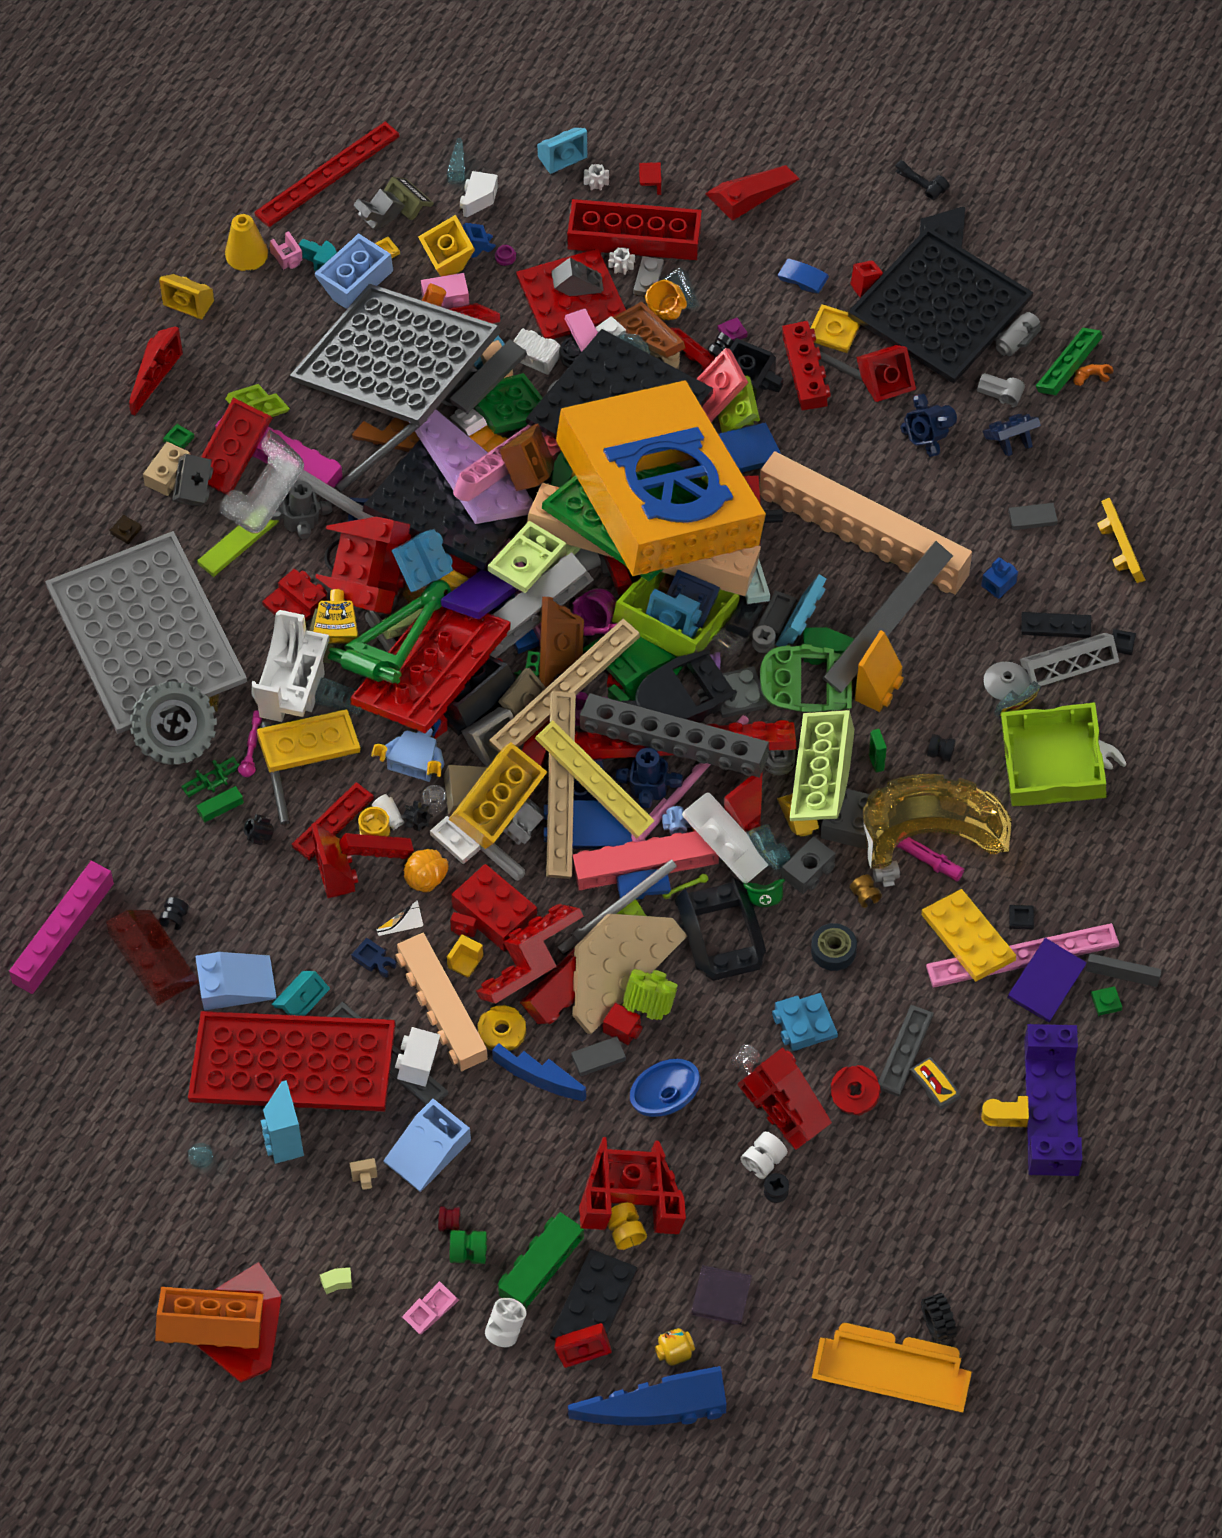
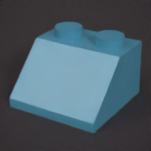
M573 128L537 144L538 158L550 174L587 158V130L585 128Z

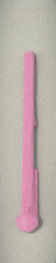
M742 715L737 722L743 725L747 724L749 719ZM699 763L692 769V773L683 781L682 786L678 787L667 800L663 798L649 814L655 821L637 839L631 835L632 841H646L645 838L663 819L662 815L666 814L667 809L675 806L711 764Z

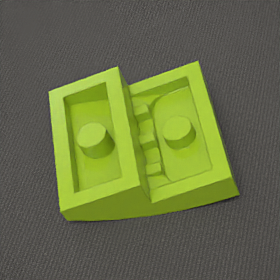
M259 384L230 392L225 398L230 404L234 397L271 417L290 410L276 393L268 395Z

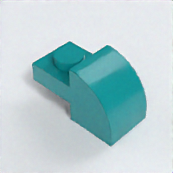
M302 239L298 244L302 250V258L313 262L314 271H318L337 253L335 247L327 240L322 246Z

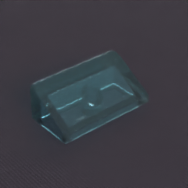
M680 267L663 278V280L671 281L680 286L687 302L686 308L682 310L700 306L688 273Z

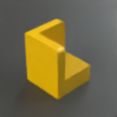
M462 934L447 956L448 968L467 978L470 977L483 957V945Z

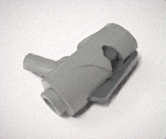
M1026 312L1013 321L1007 330L1000 333L994 339L997 351L1003 356H1011L1020 347H1026L1041 330L1039 318L1030 312Z

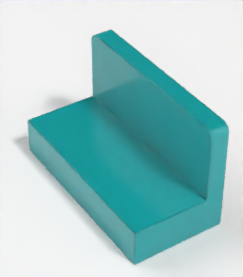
M302 971L271 1005L274 1008L283 1009L287 1015L305 1016L330 990V987L316 971Z

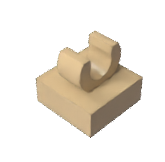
M375 1159L351 1162L350 1168L353 1182L361 1181L362 1190L372 1188L371 1178L377 1177Z

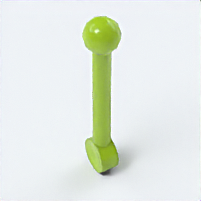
M701 874L699 878L671 889L669 894H662V897L669 899L672 894L683 890L685 887L688 888L700 882L706 883L708 876Z

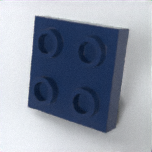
M1022 414L1010 416L1007 422L997 421L989 424V428L983 430V434L986 439L999 440L1004 454L1010 456L1013 453L1009 437L1019 434L1025 448H1032L1029 430L1037 428L1041 424L1039 417H1030V414L1023 416Z
M677 570L667 595L676 599L680 593L699 602V610L702 611V615L694 626L698 627V629L700 627L703 629L718 596L720 587Z

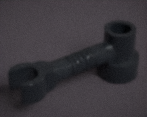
M902 160L895 165L897 167L895 172L913 180L926 189L925 195L933 201L941 193L944 194L950 187L949 182L941 175H937L932 181H928L914 172Z

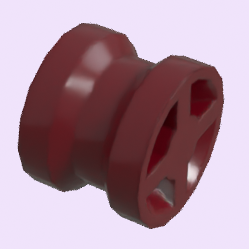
M440 1206L438 1231L444 1232L446 1229L459 1230L460 1207L447 1209Z

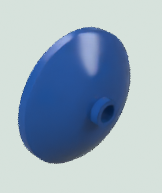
M669 1059L659 1062L646 1069L635 1080L630 1090V1101L634 1109L645 1116L661 1117L673 1114L684 1108L695 1097L701 1084L700 1073L693 1063L684 1059Z

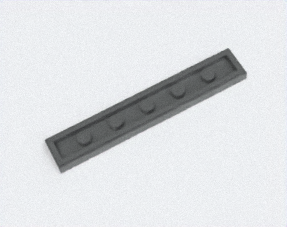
M341 1002L327 1016L361 1018L344 1002ZM393 1045L390 1076L425 1105L432 1099L438 1103L448 1095V1091L430 1075L426 1087L397 1079L399 1069L395 1068L398 1055H404V1053Z

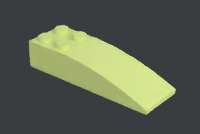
M849 710L803 713L790 821L838 818L848 782L855 730Z

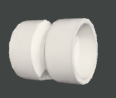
M763 1132L754 1142L755 1147H749L741 1156V1162L750 1172L752 1170L756 1172L755 1175L760 1179H765L774 1169V1164H779L788 1152L785 1145L769 1132Z

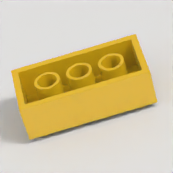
M510 742L501 749L450 816L449 820L486 849L497 840L546 775L547 771Z

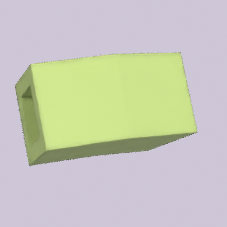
M338 1268L320 1274V1280L326 1294L339 1289L352 1288L350 1268Z

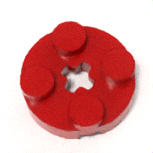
M865 1066L844 1067L832 1079L831 1095L833 1101L844 1113L858 1116L872 1110L879 1101L881 1087L877 1076ZM858 1084L861 1085V1093L859 1095H850L852 1092L850 1087L852 1085L855 1087Z

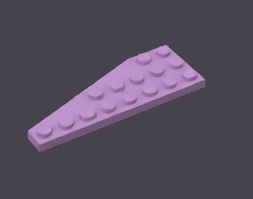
M436 409L429 416L428 420L415 430L417 436L453 490L461 471L488 453ZM510 474L504 476L472 500H460L475 524L528 515L534 502L526 489L516 491Z

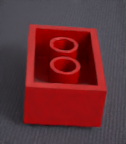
M486 864L451 894L452 908L459 914L476 918L477 929L503 951L507 949L503 941L509 938L508 934L518 928H526L529 926L528 922L538 917L537 907Z

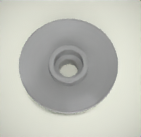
M998 662L987 669L984 675V686L987 692L994 698L1002 701H1014L1027 693L1030 679L1026 670L1020 665L1013 662ZM1004 676H1010L1011 679H1005Z

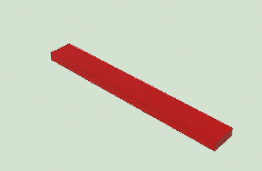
M386 121L256 210L255 216L266 226H272L399 138V133Z

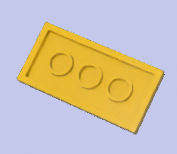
M347 709L257 729V737L269 773L360 753L361 747Z
M962 889L922 909L923 918L975 982L1016 961V954Z

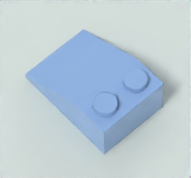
M216 952L195 956L204 1011L277 999L270 955Z

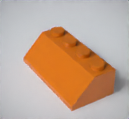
M161 1287L156 1315L155 1341L189 1343L191 1345L206 1344L217 1347L234 1346L244 1349L258 1348L264 1294Z

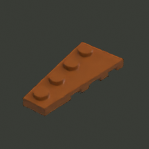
M643 302L613 317L626 329L627 339L665 358L673 356L686 348L684 341Z

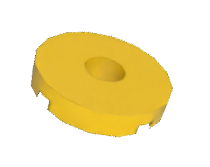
M506 1005L495 1006L481 1015L478 1022V1033L489 1050H492L499 1043L508 1051H511L524 1041L526 1021L515 1008ZM500 1024H505L509 1027L505 1033H499L495 1028Z

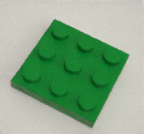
M522 373L503 378L474 408L484 417L492 432L498 434L526 427L528 425L526 423L527 416L543 397L526 375Z

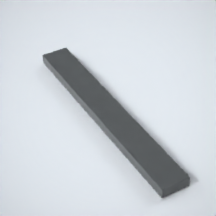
M937 541L933 542L822 679L840 694L858 673V664L879 631H884L886 636L892 632L953 555Z

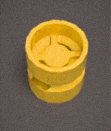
M369 807L361 812L358 818L360 834L391 837L389 816L385 810L379 807Z
M627 1202L612 1207V1215L607 1226L610 1231H613L612 1238L616 1247L619 1250H625L645 1241L647 1233L642 1222L638 1221L639 1215L635 1205Z

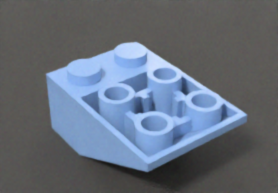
M432 1099L414 1117L383 1162L421 1192L471 1141L470 1128L436 1100Z

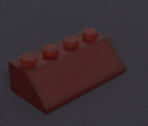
M126 910L106 921L110 937L157 1006L199 983V980L151 910Z

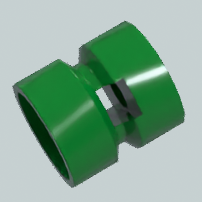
M451 1230L450 1263H465L466 1260H470L472 1264H486L487 1231H472L468 1235L466 1231Z

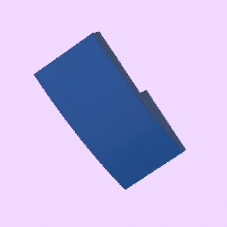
M792 259L786 260L777 275L784 282L798 284L800 289L818 294L829 278L827 273Z
M658 869L617 876L616 881L620 898ZM668 874L636 899H643L645 895L669 894L671 887Z

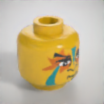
M680 1328L661 1334L658 1338L659 1345L655 1346L659 1360H665L670 1366L689 1360L692 1356V1351H695L689 1332H684Z

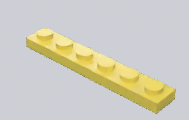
M553 720L535 737L636 839L655 821Z

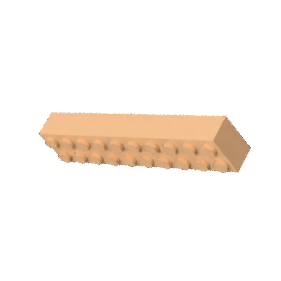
M775 451L760 470L759 490L761 497L767 502L773 501L780 505L784 511L794 512L800 515L804 521H812L818 524L825 532H833L839 535L843 541H851L859 545L860 549L864 552H872L878 555L882 561L898 565L906 573L910 572L933 542L937 541L953 557L932 583L937 585L941 591L945 593L951 592L956 595L968 578L972 557L971 550Z
M542 483L528 513L527 523L531 521L568 545L612 557L542 509V502L559 489V487ZM761 546L729 554L726 553L689 564L663 569L661 572L675 576L677 570H681L720 587L721 590L746 596L758 564Z

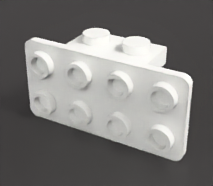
M705 793L683 811L682 815L743 883L751 881L771 863L770 858L710 793Z

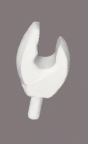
M1099 740L1104 768L1113 769V765L1106 757H1112L1114 761L1125 767L1126 761L1120 751L1114 746Z

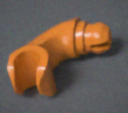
M1090 364L1080 367L1075 371L1073 382L1075 385L1081 386L1090 375H1098L1101 381L1108 382L1110 377L1104 373L1113 374V368L1109 364Z

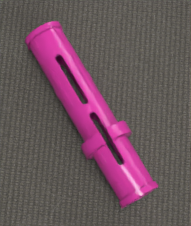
M904 833L896 843V847L930 865L935 872H941L956 882L960 880L965 869L948 860L947 856L935 853Z

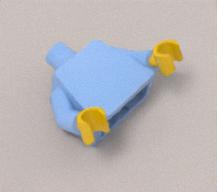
M431 728L426 734L420 731L417 733L408 730L404 731L401 736L396 737L386 745L375 744L371 754L372 757L380 756V761L382 762L387 757L388 770L428 782L431 780L432 773H436L437 777H441V770L445 764L442 751L437 747L436 739L431 737L433 732Z

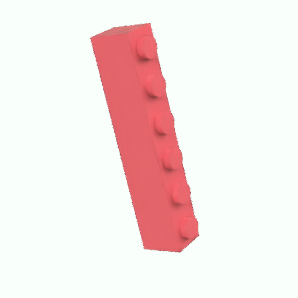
M696 830L689 833H674L671 836L662 838L652 837L647 841L627 842L624 845L615 847L605 846L594 851L584 850L572 855L578 890L616 884L617 876L659 869L671 859L677 867L670 873L719 864L717 853L704 841Z

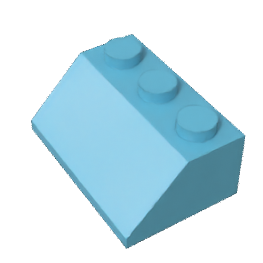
M287 1080L282 1081L263 1109L265 1119L260 1120L267 1155H273L275 1164L304 1156L299 1123Z

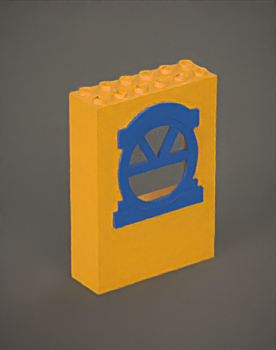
M686 380L561 408L556 442L632 576L647 574L759 546L766 513ZM694 458L701 465L638 480L636 472ZM707 475L708 487L704 490L689 481V479ZM673 483L699 499L685 504L671 503ZM664 486L662 500L653 497L645 491Z

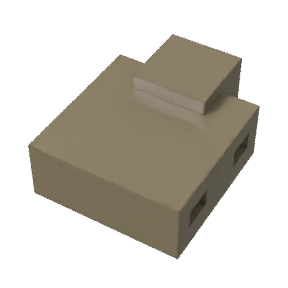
M448 765L444 773L448 815L453 814L488 767Z

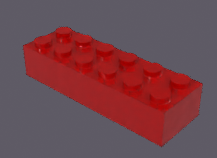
M572 199L567 232L568 250L590 251L599 249L600 252L614 253L619 247L628 248L630 255L697 260L702 210Z

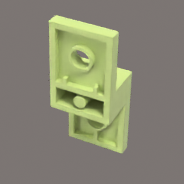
M529 521L488 565V571L526 593L543 573L555 566L562 557L569 555L571 552L575 555L581 548L566 544V542ZM517 562H524L526 566L517 567L514 564Z

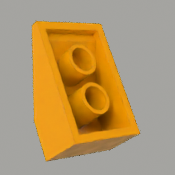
M882 630L879 631L858 664L855 701L878 712L881 711L883 706H889L893 698L891 693L894 689L898 690L904 680V677H902V665L889 639Z

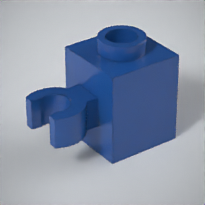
M465 223L462 226L475 248L471 258L477 257L482 250L490 252L496 247L495 244L489 243L493 236L486 234L483 225Z
M999 557L992 563V567L983 574L981 586L999 599L1017 582L1018 571L1011 563H1007Z

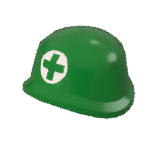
M785 879L776 880L769 885L745 883L743 885L747 889L749 899L753 905L761 908L772 907L783 899V883Z

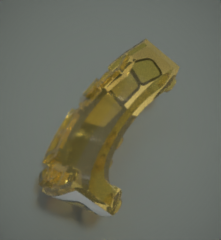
M918 774L897 778L887 782V786L881 790L876 788L868 796L867 803L863 808L868 862L871 869L887 867L891 865L893 851L901 841L917 834L942 832L962 836L973 841L984 851L991 854L1009 851L1012 820L1001 801L990 791L984 792L976 788V783L962 778H959L957 781L944 779V775Z

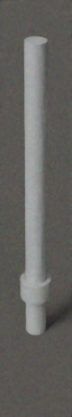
M672 859L583 928H577L571 933L572 936L558 946L559 951L565 954L573 948L607 914H617L677 867Z

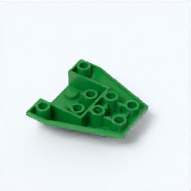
M603 636L597 638L595 641L584 647L583 654L586 653ZM640 637L615 659L606 670L625 689V694L630 698V701H636V690L641 682L652 672L677 658V656ZM680 666L673 670L676 676L679 674V672L682 670L684 666Z

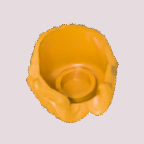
M668 280L655 282L650 286L645 295L648 308L663 320L677 319L681 314V310L687 306L686 298L680 286Z
M418 850L408 858L404 865V879L414 890L430 892L446 876L449 867L446 858H442L437 850Z

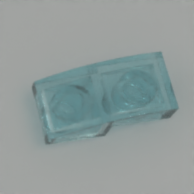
M768 824L747 832L758 853L775 871L782 869L791 859L785 843H776Z

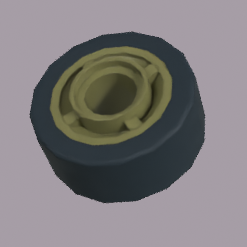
M830 923L821 926L815 931L812 937L811 955L820 967L829 971H839L853 963L857 952V939L848 927L842 924ZM835 944L838 945L839 948L831 949L829 946Z

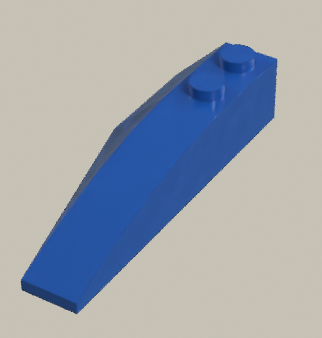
M717 1366L663 1377L660 1384L649 1386L648 1382L639 1384L638 1389L629 1393L623 1389L609 1395L608 1399L605 1400L603 1397L598 1396L568 1405L569 1419L613 1425H658L677 1422L692 1424L697 1421V1418L717 1419L723 1413H726V1398L721 1367Z

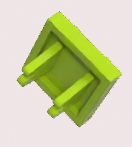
M745 376L748 384L718 415L722 433L741 429L745 425H754L753 421H760L751 379L748 376Z

